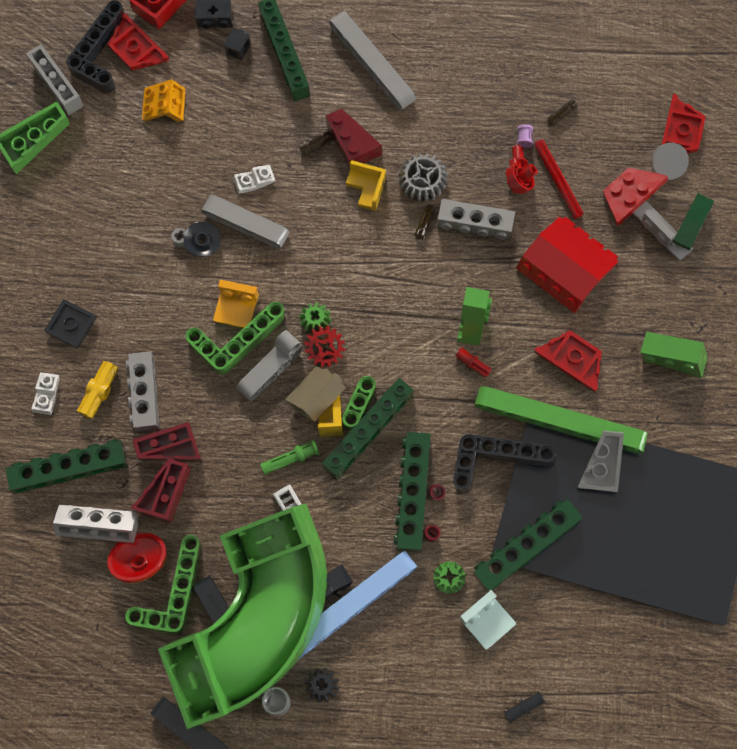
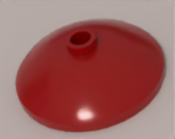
M136 533L134 543L118 542L112 548L107 560L108 569L111 575L121 582L136 583L144 581L156 574L165 563L167 556L166 546L162 539L154 534Z

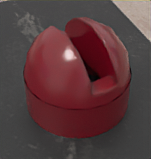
M434 484L429 489V495L435 500L443 499L446 494L445 488L440 484ZM434 488H436V490L440 494L438 497L433 490Z
M429 525L424 531V537L428 542L437 541L441 534L440 529L435 525Z

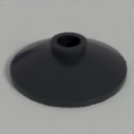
M201 221L191 224L186 229L183 241L185 248L192 255L207 257L218 250L221 236L214 225ZM203 239L206 242L204 244H200L199 240Z

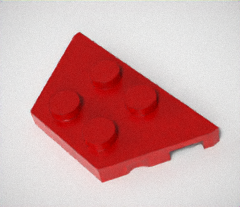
M124 12L119 26H116L114 35L108 43L109 48L131 71L169 61L168 55Z
M673 94L661 145L676 143L681 145L687 154L697 152L706 116L696 111L690 104L683 103L678 99V95Z
M627 168L605 188L603 196L606 202H608L616 225L619 226L662 187L668 181V176Z
M571 330L534 349L533 352L594 393L597 391L602 356L600 349Z

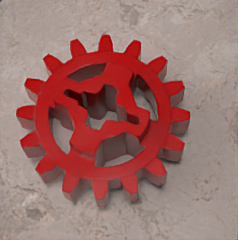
M326 325L325 330L319 326V331L317 332L312 329V336L307 334L309 341H305L304 344L308 348L304 349V352L310 353L307 358L309 360L313 359V364L316 365L320 362L321 367L325 363L331 367L332 361L336 364L338 363L337 357L343 358L340 352L346 350L341 346L345 343V340H340L343 335L341 333L336 334V328L330 331V326ZM326 334L325 337L317 338L319 335ZM334 338L337 342V349L333 346ZM318 342H320L321 344L327 343L331 350L325 348L323 349ZM313 344H315L317 348L315 354L312 348ZM329 354L332 355V356L329 357V358H324V356H326V355H329Z

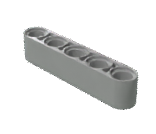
M215 195L208 197L201 210L205 216L277 249L282 248L290 233L285 227Z

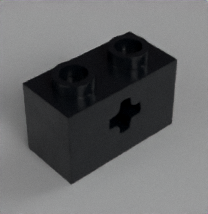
M195 0L197 28L233 27L231 0Z

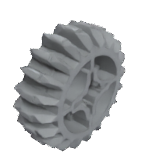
M419 153L418 158L412 155L411 160L406 159L405 164L401 165L398 179L399 184H401L400 188L405 190V195L411 194V199L418 197L417 200L421 201V198H424L427 202L428 197H431L434 200L435 194L440 196L441 190H445V184L448 182L446 178L448 172L445 171V164L441 165L442 161L440 159L435 161V155L429 158L428 153H426L425 157H422ZM416 169V174L412 175V178L409 179V174ZM438 176L437 181L431 186V180Z

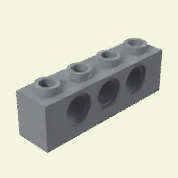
M41 44L26 53L31 65L68 116L84 107L77 92Z
M442 199L437 226L444 230L455 229L462 233L473 232L480 236H496V238L501 240L510 239L515 211ZM456 215H459V216H461L462 218L459 219V220H456V219H454L453 217L456 216ZM472 219H479L480 222L474 223ZM490 222H497L499 225L492 226Z
M151 351L128 354L129 360L126 361L127 372H130V378L127 379L128 390H131V397H128L129 408H132V415L129 417L130 426L136 432L160 430L154 355ZM139 371H145L142 377H137ZM147 389L144 395H138L139 390ZM142 407H148L146 413H139V410Z
M59 505L53 522L56 536L134 543L139 525L137 512L72 505Z

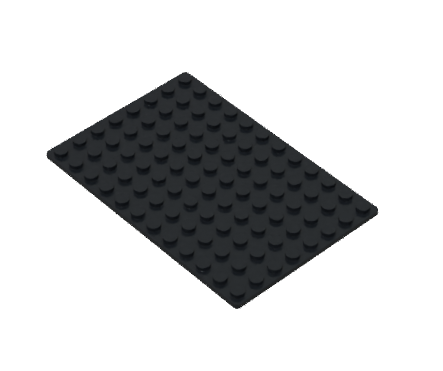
M526 423L522 441L552 446L556 452V462L550 467L522 463L515 464L492 553L498 548L500 550L504 549L507 546L505 543L513 536L516 539L521 536V530L527 525H535L538 522L536 519L544 512L549 514L553 511L552 506L558 501L564 502L568 499L583 517L581 522L520 569L716 625H726L737 578V468L646 443L642 454L622 450L618 492L578 488L598 442ZM525 450L522 455L529 457L533 452ZM549 452L542 455V458L546 460L552 457V454ZM558 516L552 518L553 523L556 525L563 523L562 519ZM537 529V534L540 537L547 536L545 529ZM524 540L521 542L524 549L532 548L529 541ZM512 552L505 555L506 559L510 562L516 560V556Z

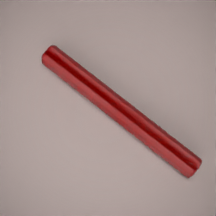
M543 139L536 141L535 147L575 219L582 217L584 212Z

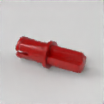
M463 347L455 355L456 358L468 366V369L472 368L483 377H487L492 370L480 361L478 356H473Z

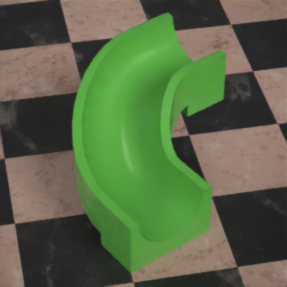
M306 503L220 535L234 574L238 573L239 588L233 603L226 613L211 627L178 639L158 649L187 729L222 717L246 705L270 689L295 665L312 639L324 607L327 589V569L323 548Z

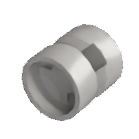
M273 687L264 693L262 704L269 714L281 716L288 712L291 700L286 691L279 687Z

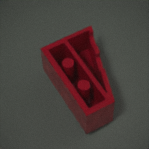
M342 108L325 115L326 126L332 133L333 139L349 170L351 161L364 164L382 156V145Z
M189 422L132 440L137 458L140 461H167L169 458L176 461H202L193 429Z
M169 458L130 509L133 512H137V514L171 524L191 471L188 464Z

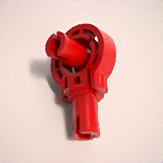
M521 145L512 147L513 159L509 161V167L506 170L507 184L513 194H525L532 190L535 185L533 176L538 173L536 166L533 164L529 165L528 161L524 158V148Z

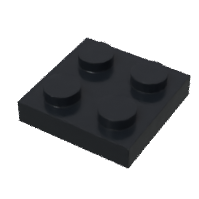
M63 299L44 331L60 341L79 349L97 316Z

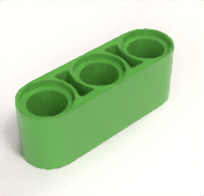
M364 376L359 380L343 414V426L347 431H351L365 416L375 395L376 383L370 376ZM365 384L372 385L370 390H364L362 387ZM356 401H363L365 403L362 407L354 405ZM348 418H355L357 421L354 424L350 425L346 422Z

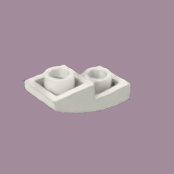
M270 165L254 167L251 172L235 174L233 176L238 194L253 191L275 182Z
M40 372L35 388L37 393L32 405L33 413L52 415L58 391L59 375Z

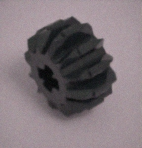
M316 668L317 676L310 672L308 675L313 680H305V684L312 686L306 688L305 691L307 693L314 691L310 695L311 700L318 695L317 702L321 703L322 696H324L327 703L329 702L327 695L330 694L331 697H336L332 690L339 691V687L333 685L338 683L339 679L334 678L331 680L335 673L331 671L327 676V668L323 669V674H320L319 668ZM320 680H325V684L328 685L323 691H320L319 686H317L318 682L321 683Z

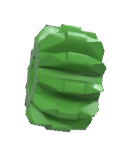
M318 302L313 307L309 303L308 309L302 308L303 314L299 315V319L302 320L300 325L305 327L306 332H309L311 329L316 331L319 326L325 329L326 325H328L327 323L331 322V317H329L330 311L326 310L325 305L319 307ZM316 316L319 317L318 320H316V319H315V321L312 320V317H315V318H316Z

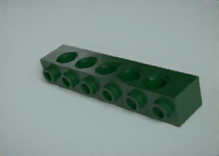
M276 0L259 1V14L293 101L310 97L308 81Z
M398 378L322 462L323 469L338 481L414 396V389Z
M407 432V438L403 437L402 449H406L405 456H401L400 468H404V476L400 475L399 487H402V495L398 494L397 506H400L401 510L400 514H396L395 526H399V533L394 534V545H397V551L421 553L430 433ZM418 450L421 455L414 458L410 455V452ZM411 469H416L419 471V474L412 477L408 472ZM415 488L418 493L415 496H410L407 494V490ZM408 507H413L416 513L414 515H407L405 510ZM410 526L414 529V533L406 535L403 529Z
M113 439L107 441V444H92L82 450L76 448L69 450V453L65 454L54 453L45 459L34 458L24 464L22 462L13 463L11 467L5 468L9 491L13 494H18L129 467L125 446L121 440ZM104 453H109L108 459L101 460V456ZM90 457V462L82 465L83 459ZM66 462H71V466L68 469H63V465ZM52 466L51 472L44 474L45 468ZM28 471H33L32 476L25 479V474Z
M568 499L564 502L558 501L552 506L553 511L549 514L544 512L536 519L538 522L535 525H527L521 530V536L517 539L513 536L505 543L507 546L504 549L500 550L498 548L490 554V560L486 563L481 561L474 567L473 576L486 593L494 590L581 522L583 517ZM558 516L562 519L563 523L556 525L553 523L552 518ZM537 529H545L547 536L540 537L537 534ZM524 540L529 541L532 548L524 549L521 542ZM512 552L515 554L516 560L510 562L506 559L505 555ZM498 565L501 572L498 574L492 573L490 566Z

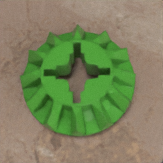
M446 561L439 564L434 572L436 587L448 594L458 592L465 583L463 568L456 562ZM448 569L449 572H451V575L457 576L452 579L451 586L450 582H448V579L443 578L444 576H447Z

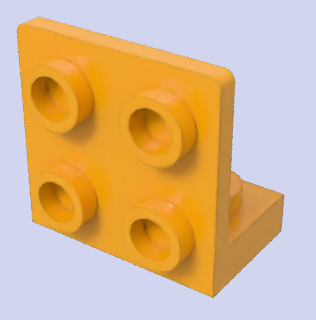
M172 79L146 87L144 89L142 120L148 121L167 115L177 122L183 121L186 88Z
M220 280L218 285L220 296L213 321L244 328L253 319L259 296L257 287Z

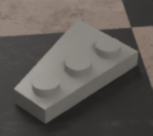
M603 430L578 488L618 492L624 432Z

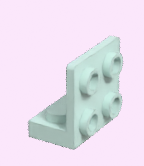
M492 590L460 616V621L485 650L489 649L516 625V622L495 599L496 595Z

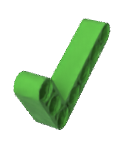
M279 302L270 303L221 350L200 329L195 327L190 328L186 332V340L189 346L217 374L225 375L284 321V307ZM275 310L281 311L279 315H272V312ZM261 323L267 324L265 328L258 327ZM200 336L199 340L191 341L192 337ZM246 336H253L251 341L244 340ZM206 349H213L210 354H204ZM232 349H240L237 354H231ZM218 362H226L223 367H217Z
M187 535L182 540L167 612L132 607L125 614V619L131 626L170 634H180L185 630L194 589L193 585L195 584L202 551V544L196 536ZM196 541L197 545L194 549H187L189 542ZM187 560L193 562L190 569L183 568V564ZM182 580H188V586L185 589L179 588V583ZM179 599L184 600V606L181 609H176V601ZM139 612L141 615L140 620L132 622V615ZM160 616V623L152 626V618ZM179 619V627L171 629V622Z

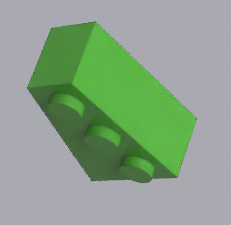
M466 287L457 342L480 346L484 322L488 323L492 298H489L490 291Z
M646 332L640 352L643 360L647 363L658 364L700 378L703 376L708 358L704 342Z

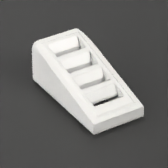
M290 484L272 494L282 511L296 505H301ZM289 492L290 496L283 500L280 499L282 495ZM291 499L294 500L292 504L287 507L284 506V503Z

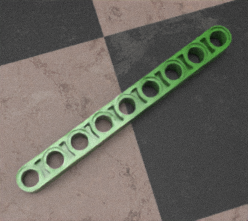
M485 386L479 387L474 404L476 408L594 442L599 441L603 430L624 432L622 450L642 454L644 452L648 436L647 432Z

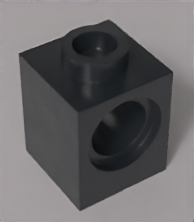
M233 28L224 44L226 55L242 61L251 45L250 35L244 30Z

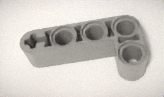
M287 330L275 340L276 346L238 383L236 389L249 401H253L301 353V343Z

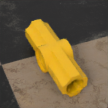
M103 361L95 378H92L86 386L85 396L77 409L79 414L93 419L101 402H104L110 393V385L119 370L117 366Z

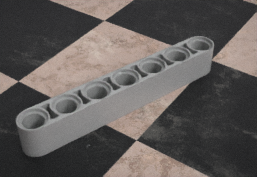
M345 11L329 20V25L334 33L399 110H403L416 101V96L410 87Z

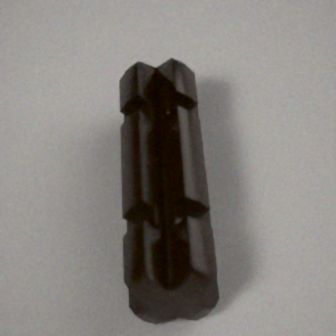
M575 99L569 100L568 104H564L554 112L555 114L550 115L547 118V122L551 126H555L558 121H561L571 111L578 108V102Z
M326 130L322 133V136L318 135L310 140L308 144L302 145L300 147L301 153L307 156L311 153L310 151H315L325 145V142L328 143L333 140L332 133Z
M426 205L425 212L415 232L416 238L424 239L436 211V207L433 205Z

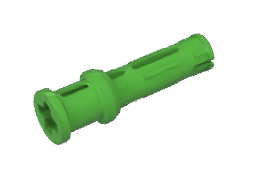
M311 439V442L307 444L297 445L294 450L260 464L264 474L267 475L294 462H304L306 458L315 454L318 456L320 453L314 439Z

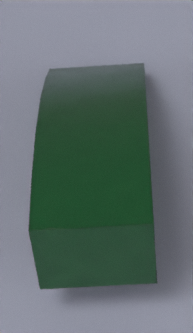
M697 193L672 243L690 251L714 200Z

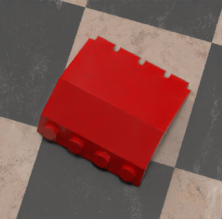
M558 217L538 235L521 257L516 269L575 314L593 288L617 265L618 256L609 249L605 251V246L595 238L590 240V235L579 226L574 228L576 224L567 217L563 219Z

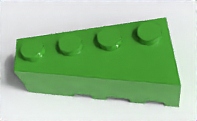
M58 102L51 104L0 133V150L15 174L22 170L70 124Z

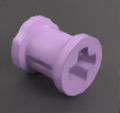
M525 124L519 125L517 128L519 137L516 144L521 145V147L523 146V148L532 147L531 133L533 132V127Z

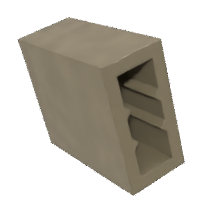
M316 366L285 400L297 413L315 422L346 387L341 383L343 380L338 374H332L328 369H321Z

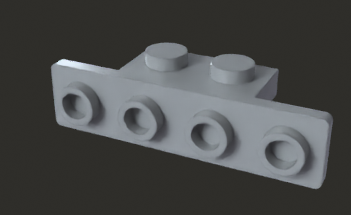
M647 201L632 213L679 261L693 250V247L689 251L672 243L677 231Z

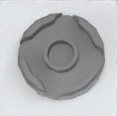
M676 143L660 145L654 151L651 158L654 173L667 175L668 180L682 176L689 164L686 150Z

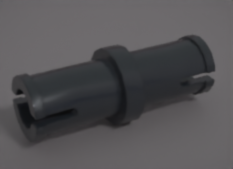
M538 691L525 700H519L518 704L503 712L509 723H512L524 714L529 715L531 710L546 702Z

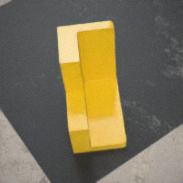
M351 161L346 186L362 190L358 207L376 211L386 182V169Z
M340 395L319 417L318 430L320 437L343 436Z

